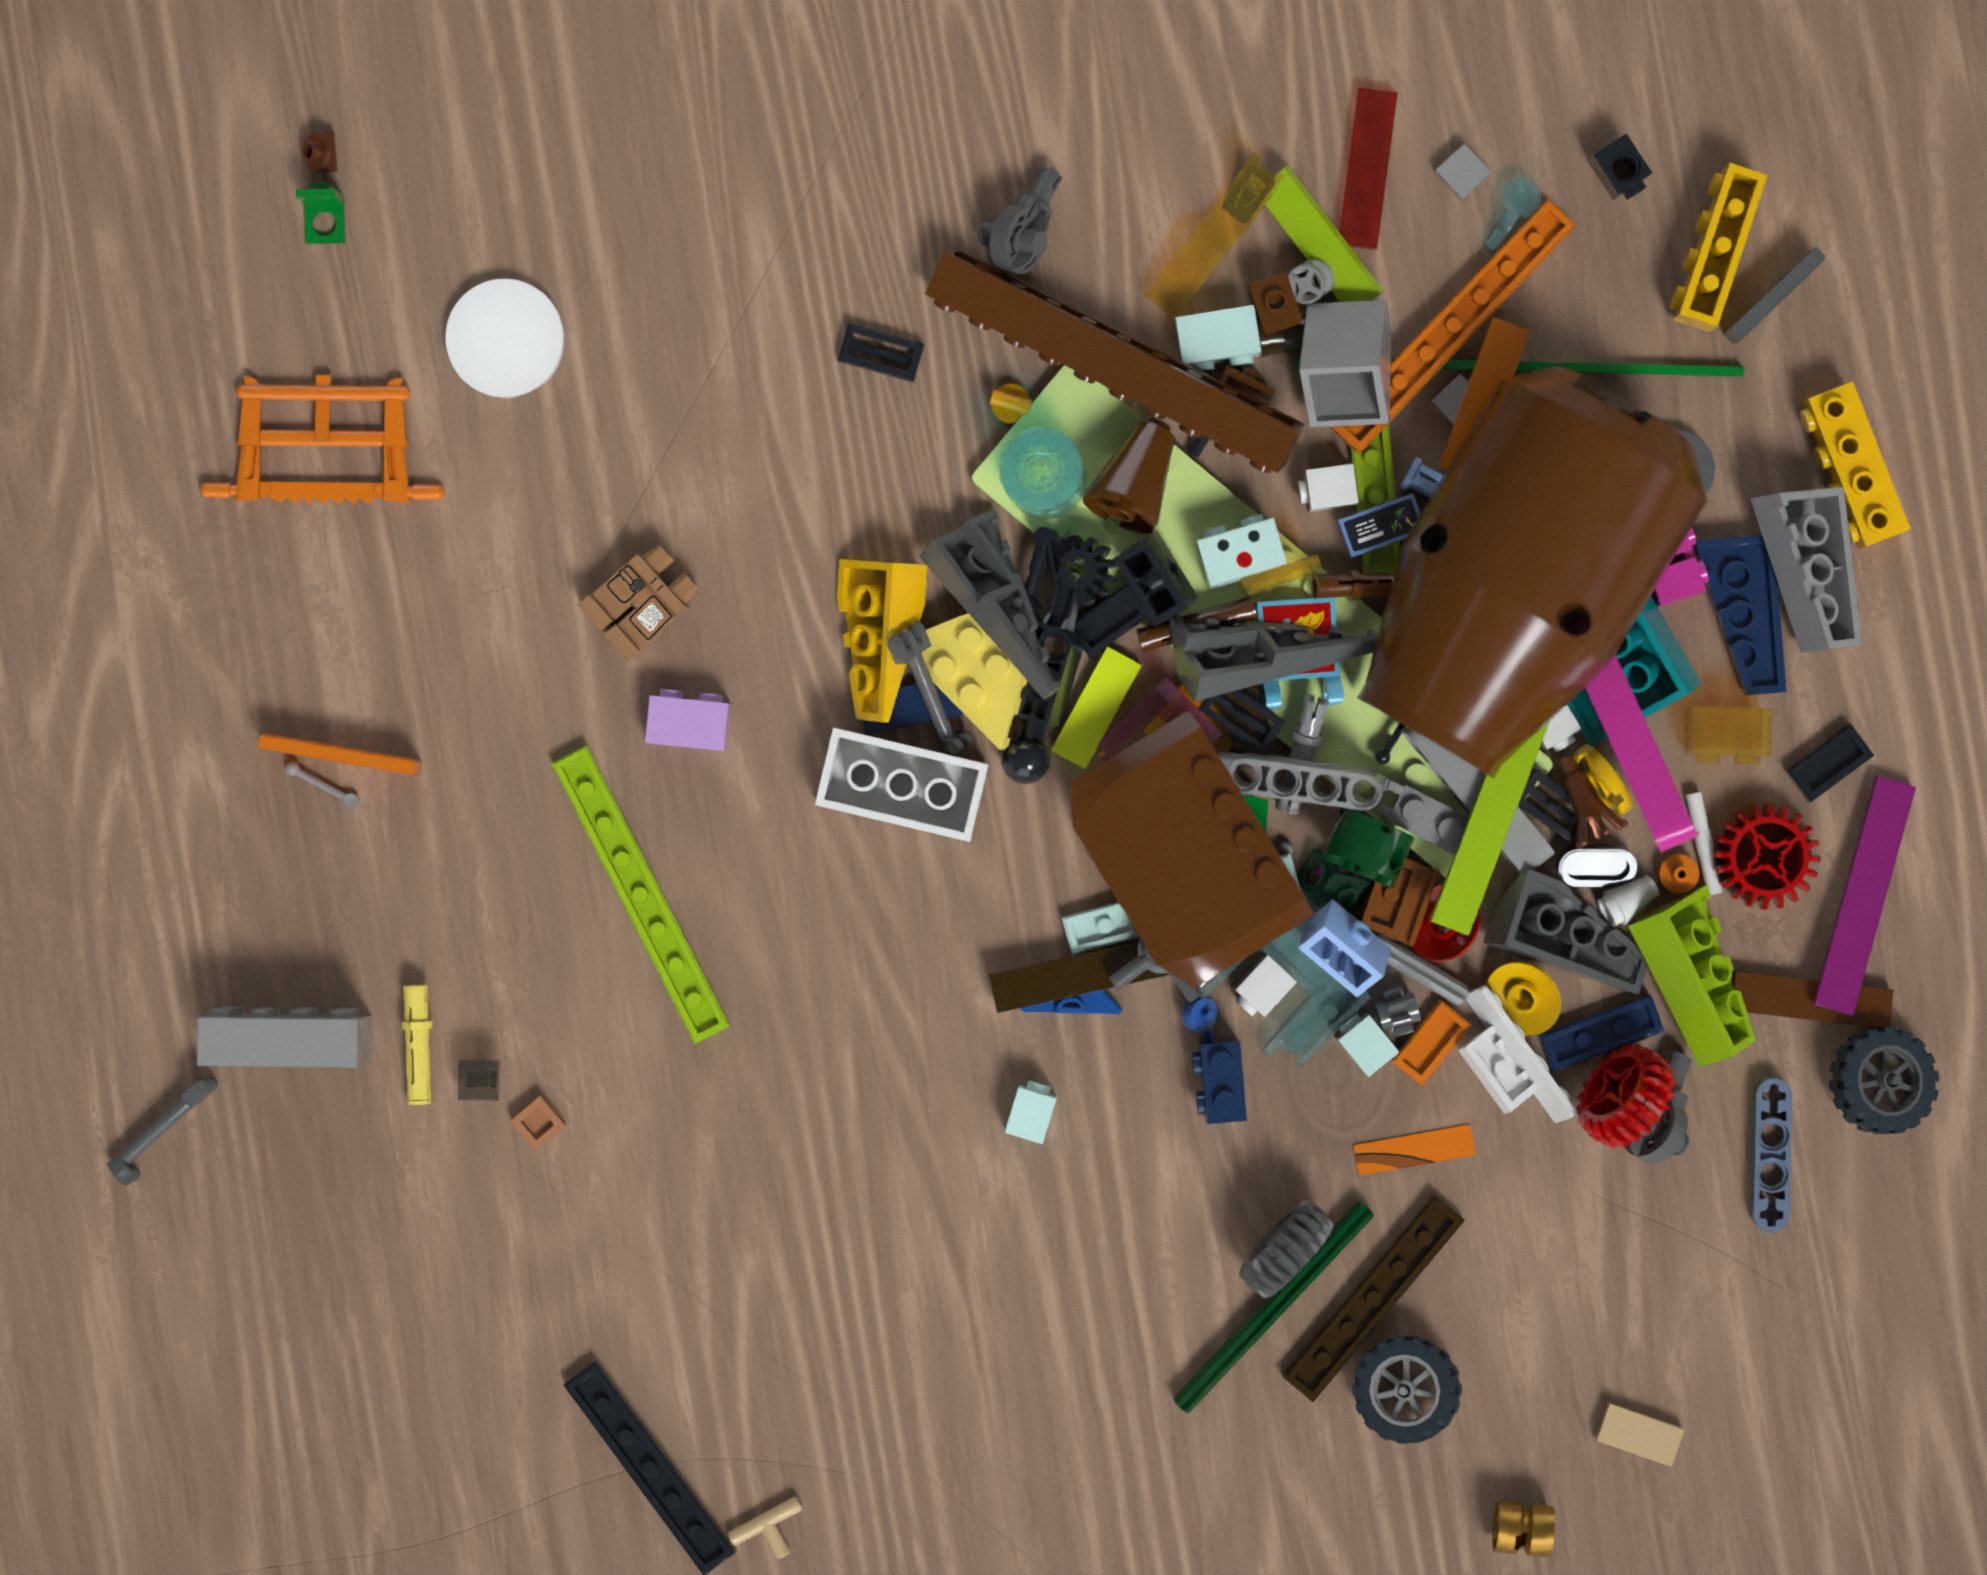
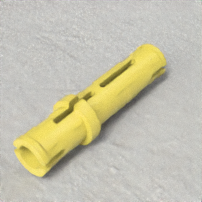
M428 985L403 986L405 1012L404 1021H401V1030H405L407 1105L431 1104L429 1029H432L433 1026L432 1020H429Z

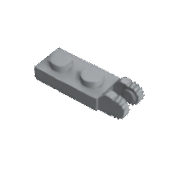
M1383 777L1385 791L1389 790L1399 796L1392 809L1382 804L1381 801L1371 809L1387 817L1386 820L1455 855L1469 817L1407 785L1402 787Z

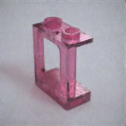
M1165 677L1097 744L1103 750L1098 754V757L1105 762L1118 754L1119 745L1150 715H1157L1167 724L1189 710L1211 744L1222 733Z

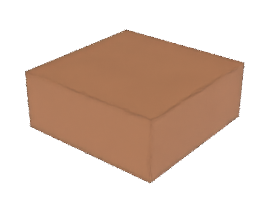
M542 1095L510 1121L534 1151H537L567 1125Z

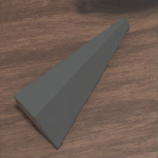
M995 509L968 519L961 528L933 539L919 557L1039 695L1046 699L1057 692L1061 686L1059 681H1053L1047 665L1050 657L1046 647L1040 646L1035 632L1038 623L1020 574L1013 572L1008 558L1010 547L1007 540L1001 539L996 525L999 516Z
M1172 616L1169 623L1178 678L1195 702L1373 653L1378 636L1375 631L1368 630L1366 636L1342 635L1341 628L1331 627L1328 635L1308 634L1304 625L1245 621L1242 627L1219 626V620L1207 618L1205 624L1183 623L1182 616Z

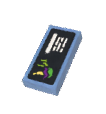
M1412 493L1338 520L1337 522L1350 558L1405 539L1419 517L1420 511Z

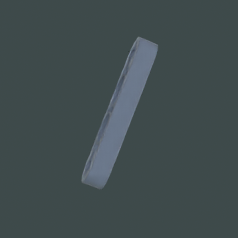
M1774 1077L1763 1078L1756 1084L1753 1090L1750 1214L1753 1223L1758 1228L1770 1233L1782 1230L1788 1223L1790 1216L1792 1094L1787 1083ZM1772 1084H1775V1090L1782 1092V1099H1776L1774 1102V1112H1783L1782 1119L1771 1116L1761 1118V1111L1770 1113V1102L1763 1099L1762 1094L1769 1091ZM1768 1124H1777L1782 1130L1780 1142L1774 1146L1765 1145L1761 1140L1762 1129ZM1774 1163L1781 1169V1178L1775 1185L1768 1186L1761 1181L1760 1172L1766 1164ZM1760 1190L1769 1193L1781 1191V1198L1772 1196V1206L1780 1211V1215L1773 1218L1770 1225H1768L1766 1219L1760 1217V1211H1765L1768 1208V1198L1766 1196L1759 1197Z

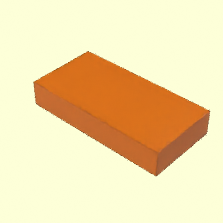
M1439 999L1398 1050L1399 1053L1390 1061L1423 1086L1471 1024Z

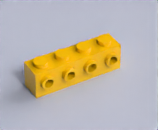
M1729 163L1723 168L1721 174L1714 173L1707 191V195L1713 196L1709 210L1701 211L1695 227V233L1700 234L1696 249L1689 248L1683 263L1682 270L1688 272L1684 285H1677L1671 299L1670 308L1675 309L1672 320L1707 332H1711L1718 327L1768 175L1733 163Z
M1849 382L1801 402L1803 410L1799 413L1802 424L1808 433H1813L1818 445L1814 448L1816 460L1822 470L1827 468L1832 481L1828 488L1844 487L1850 543H1856L1857 548L1861 549L1911 530L1854 382Z

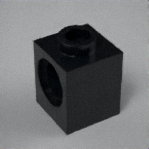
M1627 133L1593 154L1588 160L1612 200L1617 199L1621 195H1624L1626 200L1634 197L1647 188L1644 181L1652 174ZM1616 161L1626 162L1631 168V178L1623 180L1616 177L1612 169L1613 163Z

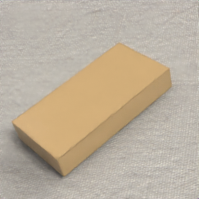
M1608 1402L1595 1439L1598 1442L1672 1467L1685 1430L1682 1427Z

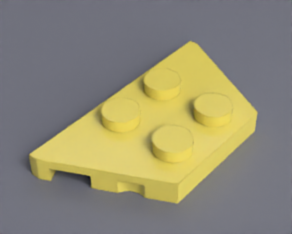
M969 613L927 629L926 633L932 646L923 651L922 656L933 683L999 750H1005L1011 739L1008 737L1013 716L1017 715L1022 700L1021 690L1027 683L1026 678Z

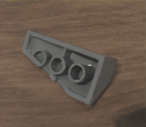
M1524 869L1495 904L1483 943L1517 956L1639 995L1648 967L1640 948L1618 929H1613L1597 915L1598 912L1589 904H1584L1571 893L1572 890L1562 881L1530 869Z

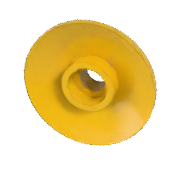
M1512 961L1499 966L1490 975L1486 987L1500 998L1502 1009L1510 1020L1523 1030L1525 1036L1544 1033L1557 1021L1561 1011L1560 992L1554 980L1543 969L1528 962ZM1523 989L1527 990L1532 997H1528Z

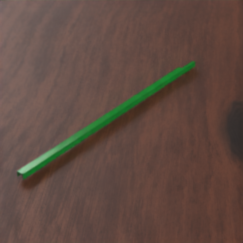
M1297 356V372H1300L1301 356ZM1450 359L1440 370H1473L1476 360ZM1519 361L1516 372H1535L1558 366L1575 373L1697 377L1744 376V367Z

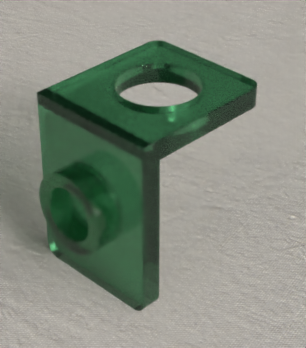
M1313 848L1297 874L1300 886L1315 905L1325 906L1333 899L1347 912L1356 913L1372 888L1373 882L1369 878L1335 870L1330 862L1321 859L1323 854L1321 850ZM1318 863L1321 868V875L1318 882L1312 885L1310 882V872L1313 866Z

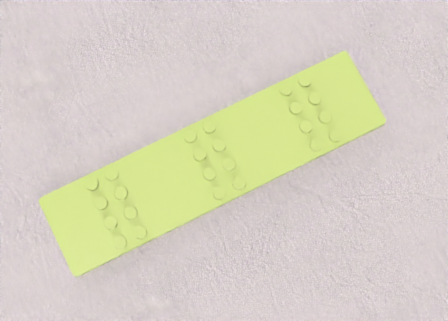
M1064 365L1031 404L1028 416L1023 414L974 472L972 480L979 489L1033 534L1039 527H1049L1055 529L1058 536L1064 539L1073 535H1079L1085 542L1088 537H1094L1098 539V547L1102 545L1110 547L1111 550L1106 559H1113L1124 549L1149 534L1135 533L1120 528L1118 526L1121 520L1109 515L1107 521L1103 520L1084 505L1083 498L1086 489L1140 421L1146 420L1122 400L1112 396L1108 392L1109 389L1096 381L1094 384L1084 382L1073 375V369ZM1174 445L1159 523L1153 532L1156 530L1159 532L1198 596L1189 607L1180 611L1177 615L1192 614L1217 605L1233 602L1251 595L1255 610V602L1313 598L1311 593L1312 575L1314 573H1329L1279 531L1278 534L1287 561L1286 567L1209 589L1196 546L1198 540L1204 539L1202 532L1219 526H1225L1226 532L1241 528V520L1258 514ZM1070 564L1087 576L1089 568L1084 567L1082 564ZM1118 566L1108 569V574L1116 576L1117 580L1115 583H1104L1109 592L1107 596H1110L1128 583ZM1335 597L1337 628H1341L1342 635L1366 636L1368 630L1375 631L1378 634L1382 618L1360 599L1358 601H1348L1346 597ZM1149 617L1141 622L1144 627L1154 625ZM1244 623L1237 624L1232 627H1242L1244 626ZM1173 644L1167 645L1173 650ZM1373 653L1339 662L1344 701L1341 704L1328 706L1320 731L1323 739L1321 745L1315 749L1313 761L1376 770L1383 777L1402 787L1407 785L1469 817L1468 813L1408 742L1403 733L1390 752V761L1383 765L1376 762V752L1384 748L1399 722L1357 699L1365 685ZM1323 678L1278 680L1282 704L1279 708L1269 710L1286 721L1276 737L1290 749L1294 741L1291 739L1292 729L1298 726L1304 697L1306 695L1315 696L1314 712L1318 697L1322 698ZM1257 684L1259 694H1261V684ZM1267 718L1268 723H1269V726H1270V729H1271L1272 726L1274 725V722H1272L1271 720H1269V719ZM1539 750L1533 767L1547 775L1553 763L1548 756ZM1326 774L1322 775L1334 786H1336V783L1331 776ZM1360 780L1356 782L1355 790L1361 797L1364 795L1367 797L1375 796L1376 789L1370 781ZM1539 781L1534 785V788L1540 783ZM1384 790L1380 801L1392 809L1399 795L1389 790ZM1372 809L1364 810L1374 819L1414 836L1415 838L1410 849L1432 868L1439 870V873L1446 878L1454 857L1453 854L1386 820L1387 817Z

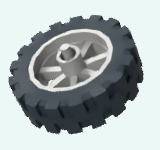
M1417 1336L1391 1338L1379 1343L1372 1350L1368 1351L1355 1371L1354 1377L1356 1379L1352 1389L1353 1396H1355L1357 1402L1355 1404L1356 1410L1359 1415H1362L1365 1425L1370 1430L1377 1432L1379 1437L1385 1440L1396 1441L1399 1444L1419 1443L1434 1437L1445 1429L1459 1409V1400L1462 1394V1384L1459 1383L1458 1378L1460 1374L1456 1365H1453L1449 1359V1354L1444 1349L1441 1350L1436 1346V1343L1428 1339L1418 1338ZM1403 1360V1381L1390 1372L1387 1367L1394 1362ZM1410 1360L1426 1368L1415 1379L1411 1378ZM1382 1375L1396 1385L1394 1390L1379 1393V1382ZM1429 1375H1432L1434 1379L1436 1393L1420 1389L1419 1384ZM1396 1396L1399 1399L1393 1414L1386 1409L1381 1399ZM1416 1396L1434 1399L1431 1408L1425 1414H1423L1415 1398ZM1407 1400L1417 1418H1399Z

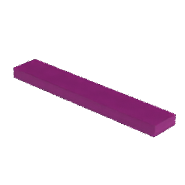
M1876 776L1874 779L1812 1005L1850 1016L1854 1015L1916 790L1915 786Z

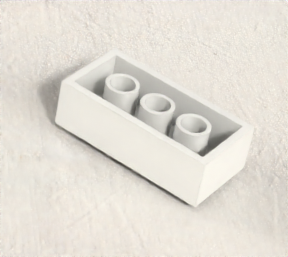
M833 728L815 805L971 842L989 765Z

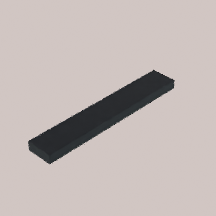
M597 1360L563 1385L703 1575L708 1574L736 1553L735 1547Z

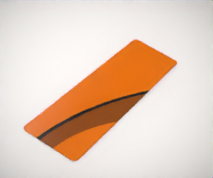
M1470 1125L1354 1145L1356 1164L1360 1176L1469 1157L1476 1154Z

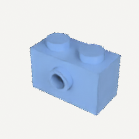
M1333 899L1306 921L1298 949L1356 997L1360 996L1384 976L1391 951L1387 944L1372 933L1368 925L1358 921Z

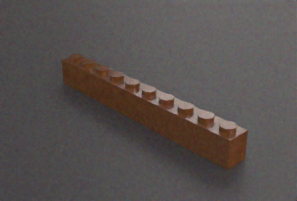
M955 246L943 252L925 292V295L935 299L933 303L940 309L951 313L957 310L969 317L968 321L972 325L983 330H990L992 328L1004 334L1003 339L1013 346L1019 348L1030 347L1039 352L1038 357L1041 360L1055 366H1059L1061 363L1073 369V375L1078 379L1094 384L1096 381L1108 387V392L1117 399L1127 402L1132 399L1144 405L1143 410L1158 419H1165L1167 417L1179 423V429L1193 437L1203 435L1215 441L1214 446L1218 450L1229 455H1236L1238 453L1250 459V465L1261 472L1271 473L1274 471L1279 473L1286 465L1305 423L999 270Z

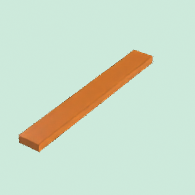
M1548 198L1391 362L1389 423L1576 227V224ZM1388 424L1331 426L1330 428L1360 455Z

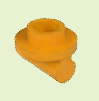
M1005 384L997 390L994 389L990 400L994 415L1000 421L1009 424L1016 423L1023 414L1028 416L1032 403L1027 391L1017 384Z

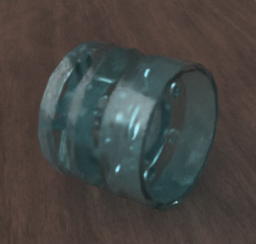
M1048 427L1030 428L1015 435L1003 450L999 462L1000 481L1013 505L1025 515L1039 520L1057 519L1071 512L1082 500L1087 486L1086 467L1075 443L1062 432ZM1047 463V467L1051 472L1048 477L1041 475L1036 479V474L1033 470L1034 466L1042 467Z

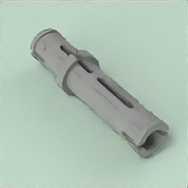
M1306 695L1304 697L1298 726L1294 727L1291 733V739L1294 741L1290 751V758L1313 761L1315 749L1321 745L1323 739L1320 731L1329 706V702L1326 699L1318 697L1316 708L1313 712L1315 696ZM1286 769L1282 786L1293 787L1296 784V777L1294 773ZM1277 799L1275 808L1285 813L1289 800ZM1290 800L1289 814H1299L1300 801Z

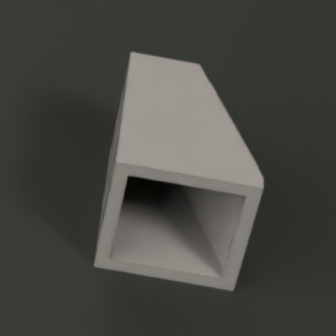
M1387 300L1307 305L1299 371L1310 427L1389 424L1391 324Z

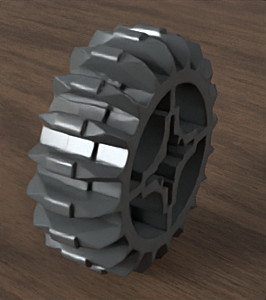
M1309 1200L1297 1204L1254 1247V1250L1242 1263L1239 1276L1254 1293L1257 1292L1261 1297L1268 1298L1275 1295L1289 1281L1291 1282L1293 1277L1319 1251V1248L1331 1234L1333 1222L1319 1206H1315Z

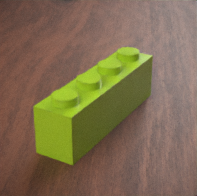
M1707 885L1649 912L1628 926L1699 1067L1733 1057L1756 1041L1741 991L1734 990L1731 982L1734 968L1730 955L1724 957L1717 934L1721 933L1722 930L1718 917L1711 918L1706 900L1711 898Z

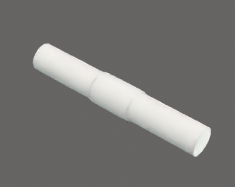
M1702 792L1687 794L1686 799L1691 821L1698 834L1694 840L1704 883L1708 886L1710 895L1722 893V887L1719 884V873H1715L1713 869L1717 862L1716 858L1712 857V851L1715 849L1711 831L1709 830Z

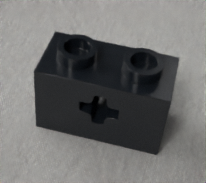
M1157 530L1127 547L1113 558L1154 626L1186 609L1198 598Z

